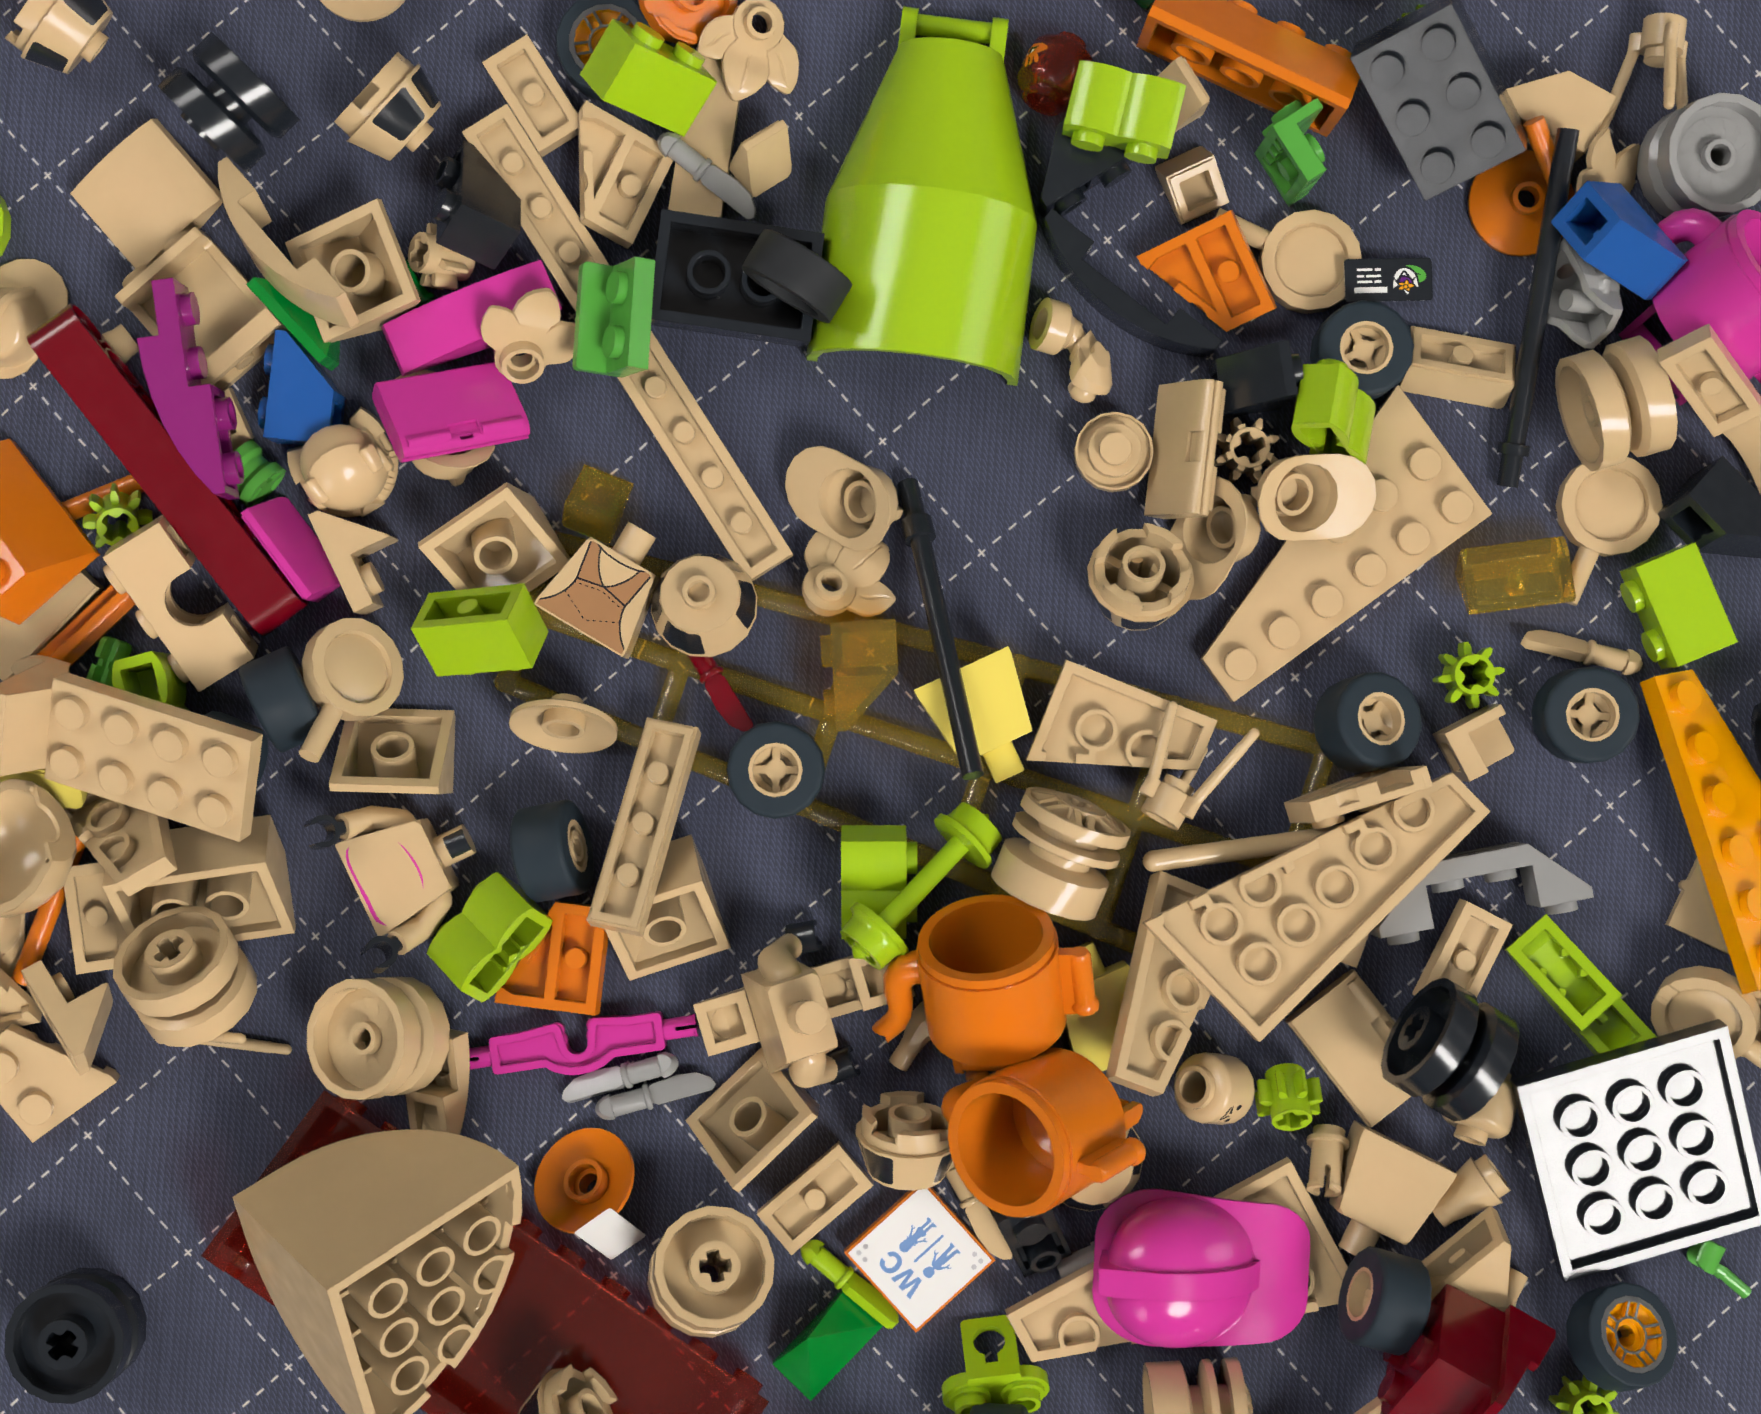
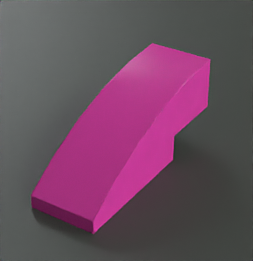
M542 260L471 284L383 324L381 328L402 377L491 348L481 335L482 317L489 306L497 305L513 310L517 301L529 291L550 288L555 293Z

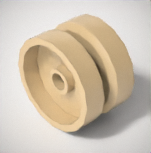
M1639 335L1606 345L1602 356L1592 349L1559 360L1555 375L1559 412L1574 452L1581 463L1590 471H1597L1624 463L1629 451L1636 457H1644L1672 448L1677 437L1678 425L1675 398L1668 374L1660 365L1658 353L1649 341Z
M181 906L160 912L140 924L123 941L114 959L113 978L122 994L136 1011L152 1038L167 1046L192 1047L214 1040L239 1022L249 1011L257 993V974L239 947L230 929L219 913L204 906Z
M413 977L346 979L326 990L315 1003L307 1024V1052L312 1069L326 1089L343 1099L367 1100L383 1096L405 1095L428 1086L442 1070L449 1051L450 1025L443 1003L430 986Z
M706 1206L685 1213L667 1228L649 1261L647 1285L654 1307L670 1326L689 1336L713 1338L736 1330L763 1305L773 1284L775 1259L767 1236L752 1218L733 1208ZM704 1265L713 1266L718 1273L717 1281L712 1282L709 1273H700V1268Z

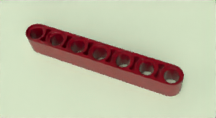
M70 303L27 336L28 343L42 363L252 628L262 636H267L308 605V600L300 597L241 518L243 515L232 500H227L213 494L193 472L166 431L151 396L94 323L79 307Z

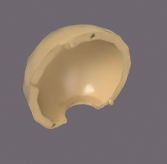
M8 779L0 782V918H11L37 909L64 887L77 853L76 836L70 819L61 804L46 789L36 783L19 779Z

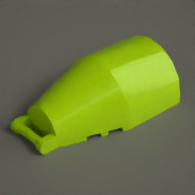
M903 6L898 49L826 197L822 233H825L822 258L841 271L851 281L852 287L830 323L813 318L811 340L808 344L806 355L808 361H818V357L821 354L836 351H882L915 354L982 367L1001 374L1007 380L1006 385L1017 386L1037 220L1004 64L1009 19L993 17L992 22L934 16L919 14V8ZM978 43L989 44V47Z

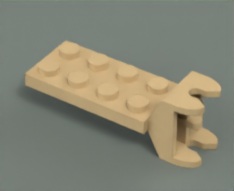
M30 655L16 661L11 667V671L15 676L0 682V776L45 769V779L238 842L251 834L263 734L71 674V663L43 655Z

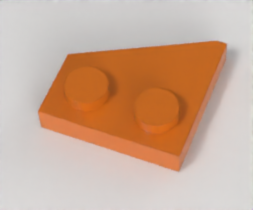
M557 901L553 904L547 914L553 920L550 929L538 946L519 961L505 985L495 994L494 1003L593 1016L600 1014L609 937L605 929L591 926L587 922L590 904Z

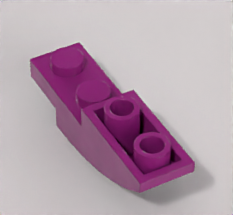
M175 278L151 280L159 335L137 338L142 368L151 398L174 445L197 477L213 494L227 500L239 499L237 484L244 482V468L239 452L232 449L230 430H235L237 427L236 411L232 399L225 397L223 390L212 384H201V379L207 378L208 367L204 350L201 346H196L193 325L200 324V310L194 292H189L188 287Z

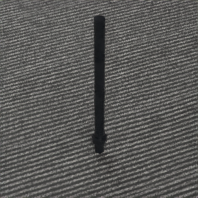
M1557 128L1515 373V386L1512 391L1504 442H1498L1497 453H1502L1497 485L1518 488L1523 457H1529L1531 446L1526 445L1562 236L1551 221L1568 201L1580 131L1577 129Z

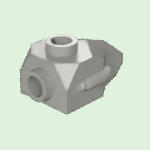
M1565 238L1560 242L1547 324L1557 326L1572 341L1583 348L1594 349L1614 330L1623 311L1619 293L1620 283L1584 261Z

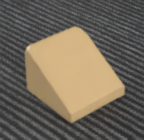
M1180 56L1158 75L1159 77L1186 85L1175 132L1201 117L1210 102L1209 95L1185 57L1182 58Z
M777 120L741 142L730 163L729 170L751 193L752 198L759 196L788 178L791 173L792 163L788 126L783 120Z
M1203 146L1191 149L1155 167L1162 188L1181 225L1229 203L1215 156Z

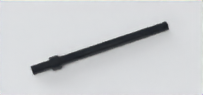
M907 478L897 484L902 509L904 510V519H902L900 525L904 543L906 546L911 547L962 779L974 780L982 777L984 771L932 542L936 539L931 515L925 513L918 480Z

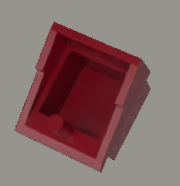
M1446 1284L1435 1298L1431 1300L1427 1324L1422 1335L1412 1345L1410 1351L1400 1356L1386 1352L1383 1353V1360L1387 1362V1369L1377 1394L1378 1398L1382 1400L1380 1414H1498L1511 1397L1526 1369L1534 1372L1539 1367L1556 1338V1330L1511 1304L1503 1312Z

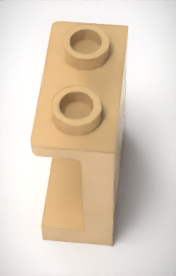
M194 227L190 231L182 230L173 235L163 246L164 253L149 266L142 265L130 272L122 282L124 288L115 295V298L139 319L152 336H156L159 334L151 280L175 278L188 287L189 292H194L200 310V324L193 325L196 346L203 348L208 367L207 378L201 379V384H212L221 390H226L264 358L267 345L269 343L274 344L275 330H284L290 334L291 332L246 285L249 281L212 238L198 227Z

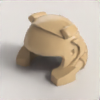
M360 407L349 418L350 425L337 424L324 427L312 434L303 446L287 450L291 476L295 484L300 482L309 497L308 501L319 510L341 517H364L383 506L395 486L398 475V458L384 433L385 428L382 422L370 411Z

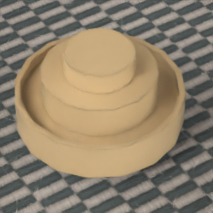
M1120 412L1100 414L1088 421L1078 434L1074 448L1076 468L1082 478L1094 488L1107 492L1124 491L1139 483L1150 469L1154 454L1152 438L1144 424L1133 416Z

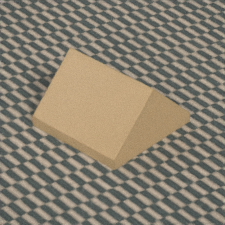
M381 199L372 200L285 242L296 269L314 257L320 262L345 291L360 321L354 327L348 328L314 316L324 343H332L380 331L383 324L413 310L421 301Z
M508 482L418 542L420 550L456 590L524 583L528 592L560 572L571 559L534 496Z
M389 708L363 721H344L329 780L330 791L411 794L453 793L455 711Z
M761 1047L685 1121L732 1189L739 1193L818 1117L820 1105L804 1088L793 1083L786 1069L769 1073Z

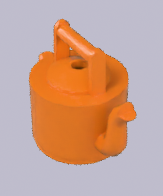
M980 895L956 901L937 911L925 922L918 936L916 950L897 956L890 962L883 974L884 995L888 1011L873 1024L872 1030L878 1035L885 1036L887 1043L904 1031L912 1017V988L915 984H921L929 1037L941 1053L952 1059L955 1074H965V1071H998L1008 1065L1027 1061L1051 1048L1059 1039L1066 1026L1067 1014L1090 1016L1097 1012L1099 1000L1095 996L1091 953L1084 946L1059 948L1057 931L1049 915L1045 911L1033 907L1014 896Z
M1048 1048L1034 1058L1008 1065L992 1074H989L988 1071H966L965 1078L967 1082L948 1090L942 1100L941 1111L949 1123V1149L956 1171L968 1190L981 1203L991 1210L1006 1216L1029 1217L1043 1214L1093 1183H1103L1128 1167L1141 1164L1146 1156L1145 1146L1140 1140L1133 1137L1126 1138V1131L1136 1125L1141 1119L1143 1105L1136 1101L1130 1102L1119 1098L1111 1082L1094 1063L1082 1055L1067 1049Z

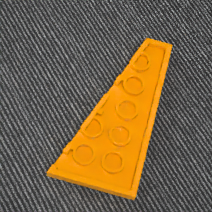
M1693 669L1654 676L1640 682L1736 977L1742 995L1761 990V781Z

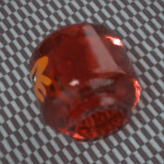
M1065 31L1058 34L1049 33L1039 36L1032 43L1017 73V84L1022 92V98L1031 109L1048 116H1056L1059 113L1067 112L1079 60L1094 62L1090 52L1086 49L1085 42L1079 36Z

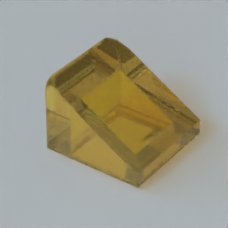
M584 464L564 503L562 525L604 543H610L615 535L634 484Z

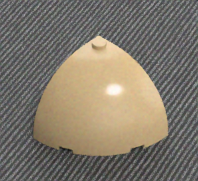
M405 1129L382 1131L341 1140L291 1161L232 1197L250 1252L274 1305L306 1360L345 1414H413L431 1397L425 1389L438 1377L447 1364L451 1365L454 1369L457 1367L491 1315L505 1285L514 1259L515 1252L509 1248L513 1226L521 1224L522 1185L519 1166L515 1162L483 1142L462 1135L433 1130Z

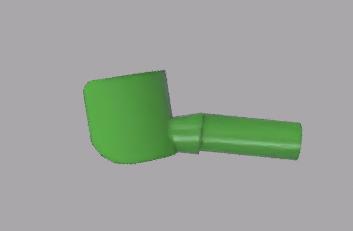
M1711 1240L1689 1247L1686 1258L1690 1263L1722 1280L1741 1298H1747L1751 1294L1752 1290L1726 1266L1720 1264L1726 1250L1725 1247Z

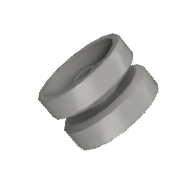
M1716 93L1698 99L1681 109L1663 116L1647 131L1638 154L1637 177L1644 197L1657 213L1667 217L1675 211L1697 208L1708 211L1717 218H1721L1754 206L1761 200L1760 104L1741 94Z

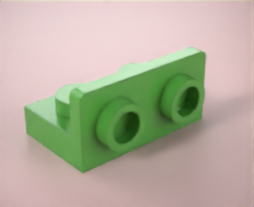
M1318 98L1302 106L1299 100H1295L1271 117L1273 123L1262 131L1265 138L1254 153L1288 207L1305 197L1326 171L1323 165L1325 155L1318 141L1309 133L1304 135L1323 109V105Z
M633 257L615 266L588 261L580 264L572 362L574 370L623 378L648 369L655 260Z

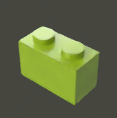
M612 18L581 71V77L603 101L684 137L717 84V81L702 66L705 58L698 51L680 41L676 43L675 47L664 43L665 39L658 32L641 22H636L632 28Z
M1696 542L1673 548L1619 571L1624 581L1620 585L1622 598L1632 613L1637 612L1645 631L1641 634L1643 647L1653 662L1658 661L1661 669L1680 667L1738 642Z
M524 583L429 593L411 627L416 640L437 677L507 670L519 671L533 668L549 632Z

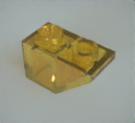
M895 619L830 622L831 635H820L822 668H833L834 689H823L825 722L835 721L836 732L848 731L898 676Z

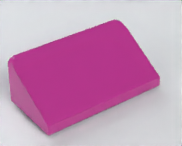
M277 497L249 507L241 512L243 521L302 599L319 602L341 586L320 540L288 498Z

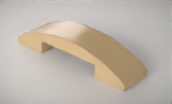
M227 156L218 162V181L224 207L247 252L265 279L290 302L322 320L352 328L360 323L345 291L315 257L296 269L261 228L272 222L256 189Z
M853 955L810 967L816 970L820 978L831 1018L862 1009L866 1011L887 1005L884 995L883 974L890 962L883 969L878 970L864 959H854ZM744 987L693 1004L708 1057L760 1042ZM912 988L913 997L915 996L914 988Z

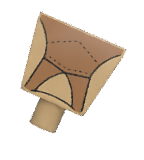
M630 522L626 524L612 549L592 537L588 538L537 597L534 605L621 657L629 659L650 608L652 592L659 580V577L640 566L656 538Z

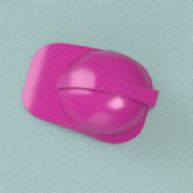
M1142 1189L1130 1192L1115 1200L1105 1209L1096 1227L1092 1288L1095 1308L1103 1322L1116 1334L1145 1346L1187 1348L1273 1342L1290 1333L1300 1323L1306 1311L1310 1233L1306 1223L1297 1213L1287 1207L1274 1203L1216 1198L1165 1189Z

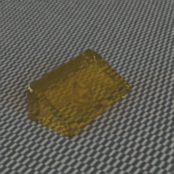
M1563 536L1465 548L1459 552L1455 575L1468 615L1575 601L1576 594L1569 549Z

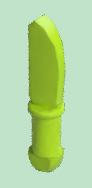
M809 1240L800 1248L801 1257L807 1265L811 1264L834 1283V1287L837 1290L841 1288L844 1294L885 1328L893 1329L899 1323V1316L896 1310L874 1286L854 1273L852 1266H846L823 1247V1242Z

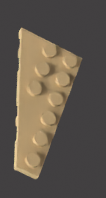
M1399 385L1392 389L1374 416L1366 465L1375 478L1377 496L1373 511L1365 523L1351 534L1334 539L1286 540L1200 658L1202 664L1230 702H1235L1492 515L1490 509Z
M1453 772L1445 773L1431 780L1433 784L1431 788L1392 799L1141 923L1250 1036L1260 1042L1490 813V810Z
M1288 1157L1214 1196L1216 1198L1274 1203L1287 1207L1297 1213L1306 1223L1310 1233L1308 1300L1305 1313L1319 1311V1307L1338 1304L1342 1280L1348 1266ZM1094 1262L1005 1309L1006 1316L1031 1362L1096 1351L1097 1347L1125 1342L1137 1344L1116 1334L1099 1316L1094 1305L1092 1293Z

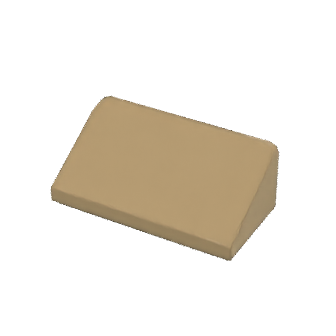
M1410 327L1414 349L1411 366L1400 382V388L1404 392L1501 409L1505 406L1515 386L1516 345L1422 327Z

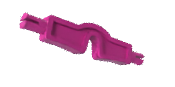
M660 1011L635 1015L594 1016L586 1023L588 1029L586 1034L587 1048L583 1052H576L570 1047L568 1036L565 1033V1025L561 1022H554L521 1032L495 1035L489 1039V1045L469 1048L470 1058L478 1057V1059L470 1060V1070L492 1066L493 1073L497 1075L539 1068H547L564 1075L586 1074L605 1066L614 1057L660 1051L667 1046V1040L693 1036L699 1037L698 1026L677 1028L695 1025L697 1017L696 1014L663 1019V1014Z

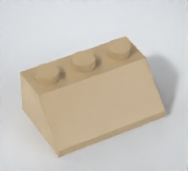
M271 815L253 817L251 834L240 842L192 826L170 829L177 870L167 875L157 884L149 885L130 897L125 894L106 871L104 872L102 887L127 937L140 924L160 912L181 906H204L219 913L236 941L295 933L296 924L285 849Z

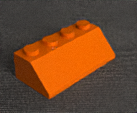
M1244 0L1154 1L1136 47L1169 63H1172L1180 56L1182 58L1185 57L1195 75L1274 113H1277L1295 100H1299L1302 106L1318 98L1323 105V109L1309 129L1325 137L1330 134L1348 109L1360 76L1350 59L1352 53L1345 48L1334 44H1326L1324 47L1305 38L1306 33L1300 27L1286 21H1278L1277 23L1269 21L1257 15V9Z

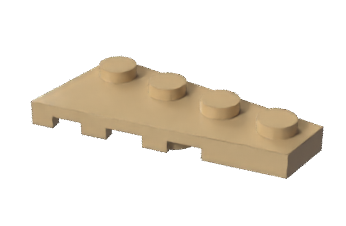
M1163 871L1150 875L1105 1075L1111 1082L1152 1097L1164 1093L1192 1035L1189 1029L1198 1011L1205 1008L1211 995L1141 923L1208 890Z

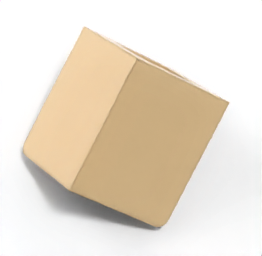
M1501 704L1487 705L1433 733L1451 771L1461 781L1470 782L1488 773V766L1514 752V747L1499 720V717L1506 714Z

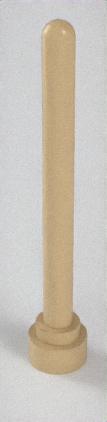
M1337 826L1151 850L1144 855L1143 865L1150 872L1276 856Z

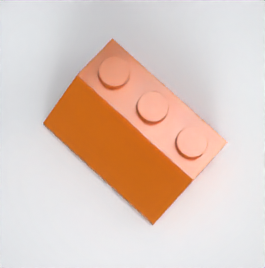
M9 438L0 441V617L20 625L101 554L17 443Z

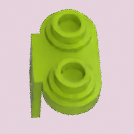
M999 1315L963 1320L960 1323L966 1372L953 1375L943 1382L941 1387L943 1404L954 1411L955 1414H970V1410L974 1405L984 1403L1021 1404L1027 1408L1028 1413L1038 1410L1041 1406V1400L1050 1390L1048 1374L1038 1366L1020 1365L1015 1330L1007 1316ZM995 1331L1004 1337L1005 1344L997 1353L998 1361L986 1363L985 1354L980 1353L975 1348L974 1341L982 1332Z

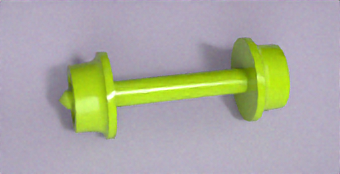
M965 802L959 804L948 815L940 813L934 819V823L947 843L878 916L859 902H856L850 908L852 917L840 933L852 948L854 959H864L874 968L881 970L894 957L907 954L909 952L907 945L894 930L962 857L983 869L988 868L992 864L990 855L1002 841V837L989 820V814L981 813L975 807Z

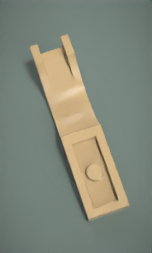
M1707 324L1657 349L1660 365L1713 437L1723 433L1732 442L1747 465L1761 494V396L1710 324Z

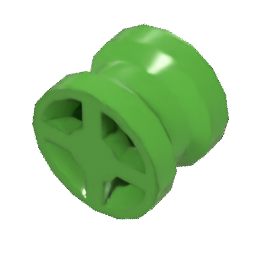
M253 440L243 443L234 450L239 452L244 468V482L237 484L239 500L247 508L265 500L277 488L286 472L279 463L266 460L262 456V448Z

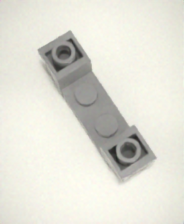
M1510 842L1448 854L1370 932V935L1381 939L1387 938L1388 945H1400L1420 940L1419 931L1434 929L1427 885H1431L1432 893L1453 891L1465 887L1463 878L1483 875L1485 883L1516 878V868H1519L1526 904L1540 908L1544 907L1545 914L1547 915L1578 910L1577 901L1594 898L1593 889L1589 884L1526 843Z

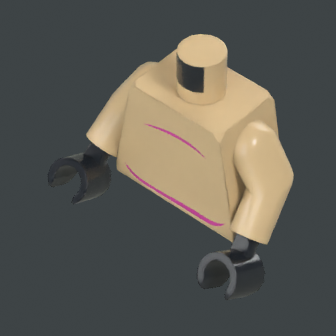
M371 805L340 813L335 818L329 815H319L306 821L304 827L320 824L326 830L327 836L324 842L309 845L313 850L330 847L339 838L344 840L335 844V847L377 933V937L372 938L361 949L360 954H365L371 948H378L384 952L385 962L372 971L378 974L386 971L396 961L398 954H406L435 934L453 905L451 891L459 886L458 878L451 865L476 853L474 842L463 824L437 836L428 818L416 820L414 815L407 809Z
M816 919L786 925L785 934L760 952L757 962L758 969L741 974L769 1073L789 1067L791 1080L795 1085L802 1088L814 1087L828 1082L834 1085L861 1074L860 1069L856 1070L851 1061L850 1052L854 1051L851 1045L833 1050L838 1047V1040L820 978L816 970L796 960L801 954L822 950V941H816L815 937Z

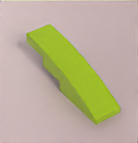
M1547 914L1543 915L1505 949L1535 988L1594 1055L1657 1037L1620 998L1622 994Z

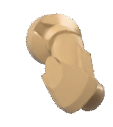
M1048 297L1044 298L1038 305L1031 321L1029 330L1030 348L1050 355H1056L1063 348L1069 350L1071 353L1069 356L1071 362L1069 370L1071 382L1068 385V391L1074 400L1080 403H1090L1095 399L1096 395H1107L1112 387L1109 351H1106L1102 343L1096 340L1091 330L1086 334L1082 328L1083 324L1073 316L1071 306L1068 303Z

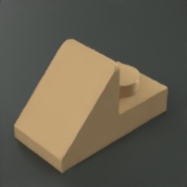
M318 510L308 514L353 612L367 615L384 607L378 594L385 590L380 575L371 562L364 564L362 558L396 543L399 539Z
M41 960L21 970L30 995L79 1076L90 1071L113 1004L109 984H101L75 999L63 975L58 972L51 976Z

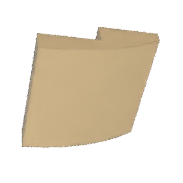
M150 119L124 139L70 193L135 269L142 265L149 266L164 253L163 246L176 233L182 230L190 231L194 227L201 229L223 203L220 190L158 119Z

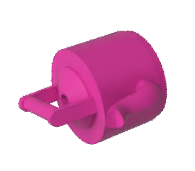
M1697 208L1675 211L1657 225L1675 245L1684 241H1689L1694 245L1684 253L1688 261L1652 298L1653 304L1618 335L1622 340L1640 335L1649 341L1658 353L1657 349L1663 346L1643 324L1655 312H1657L1663 326L1673 341L1710 324L1747 378L1750 380L1752 377H1755L1761 384V212L1751 209L1742 210L1722 222L1710 212ZM1669 377L1672 391L1677 396L1675 401L1681 406L1687 400Z

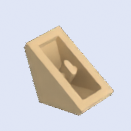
M1492 1206L1487 1207L1422 1260L1430 1276L1432 1285L1431 1300L1435 1298L1446 1284H1449L1493 1307L1507 1306L1511 1244L1499 1214Z

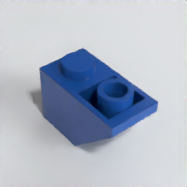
M1586 181L1551 221L1553 226L1584 261L1645 300H1651L1688 261L1685 255L1621 183Z
M275 330L274 344L269 343L265 350L264 371L267 376H270L268 397L263 396L259 403L258 425L261 429H264L263 437L276 444L303 446L311 435L320 429L343 424L346 398L312 355L293 335L284 330Z

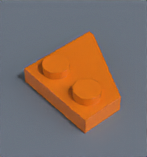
M1233 210L1137 256L1142 266L1157 274L1172 286L1176 293L1189 303L1196 305L1206 313L1209 319L1226 332L1277 308Z

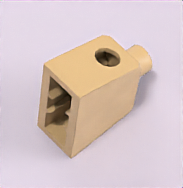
M1354 1120L1347 1137L1350 1141V1148L1343 1155L1342 1194L1338 1197H1330L1329 1203L1339 1213L1351 1218L1338 1246L1356 1256L1358 1252L1369 1246L1375 1247L1381 1234L1407 1245L1452 1185L1457 1174L1446 1165Z

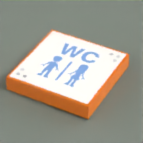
M932 1187L906 1192L844 1249V1254L915 1332H918L995 1261V1256L987 1251L978 1237Z

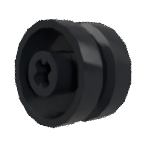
M210 32L192 53L194 61L213 81L205 87L189 70L176 67L158 87L183 111L180 116L217 152L222 149L236 164L248 173L266 152L264 144L245 124L253 118L271 137L281 139L300 119L215 34Z
M1447 978L1434 980L1412 998L1393 1025L1383 1050L1381 1062L1383 1078L1412 1097L1422 1096L1423 1103L1453 1122L1466 1120L1480 1111L1490 1101L1507 1077L1518 1050L1520 1033L1516 1020L1486 1002L1478 1004L1474 994Z
M77 1268L61 1274L46 1285L41 1286L15 1308L5 1329L4 1354L12 1376L29 1394L49 1403L74 1404L97 1395L137 1360L146 1340L147 1315L139 1294L123 1277L103 1268Z

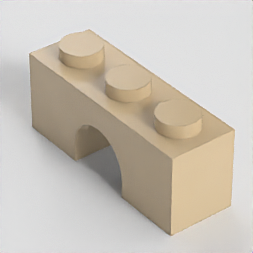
M163 515L109 547L102 557L107 563L103 567V571L108 581L118 593L124 594L127 592L139 608L135 612L139 624L152 639L160 637L171 653L167 656V660L174 673L183 683L191 681L197 691L200 692L254 659L258 645L228 602L211 613L196 615L184 611L174 601L171 593V582L191 569L196 556Z

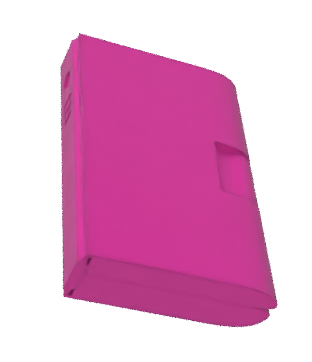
M495 362L376 382L374 384L372 400L395 454L401 463L529 438L530 425L512 382L499 372Z

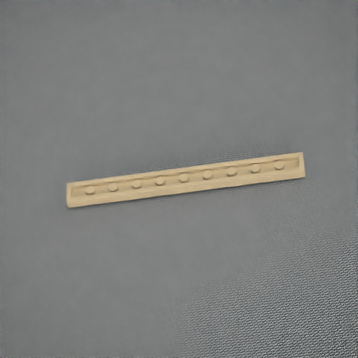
M505 104L462 131L467 142L477 148L521 199V227L576 312L580 264L587 261L609 265L586 227L580 223V218L508 104ZM651 331L648 369L623 378H617L733 561L738 563L754 581L792 557L793 553Z

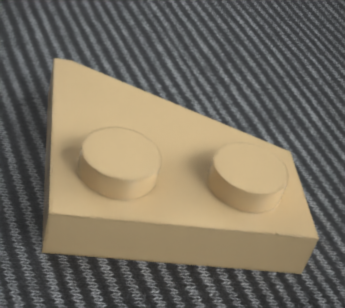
M586 100L578 112L580 223L628 249L633 244L673 160L668 156L665 157L660 152L655 139Z

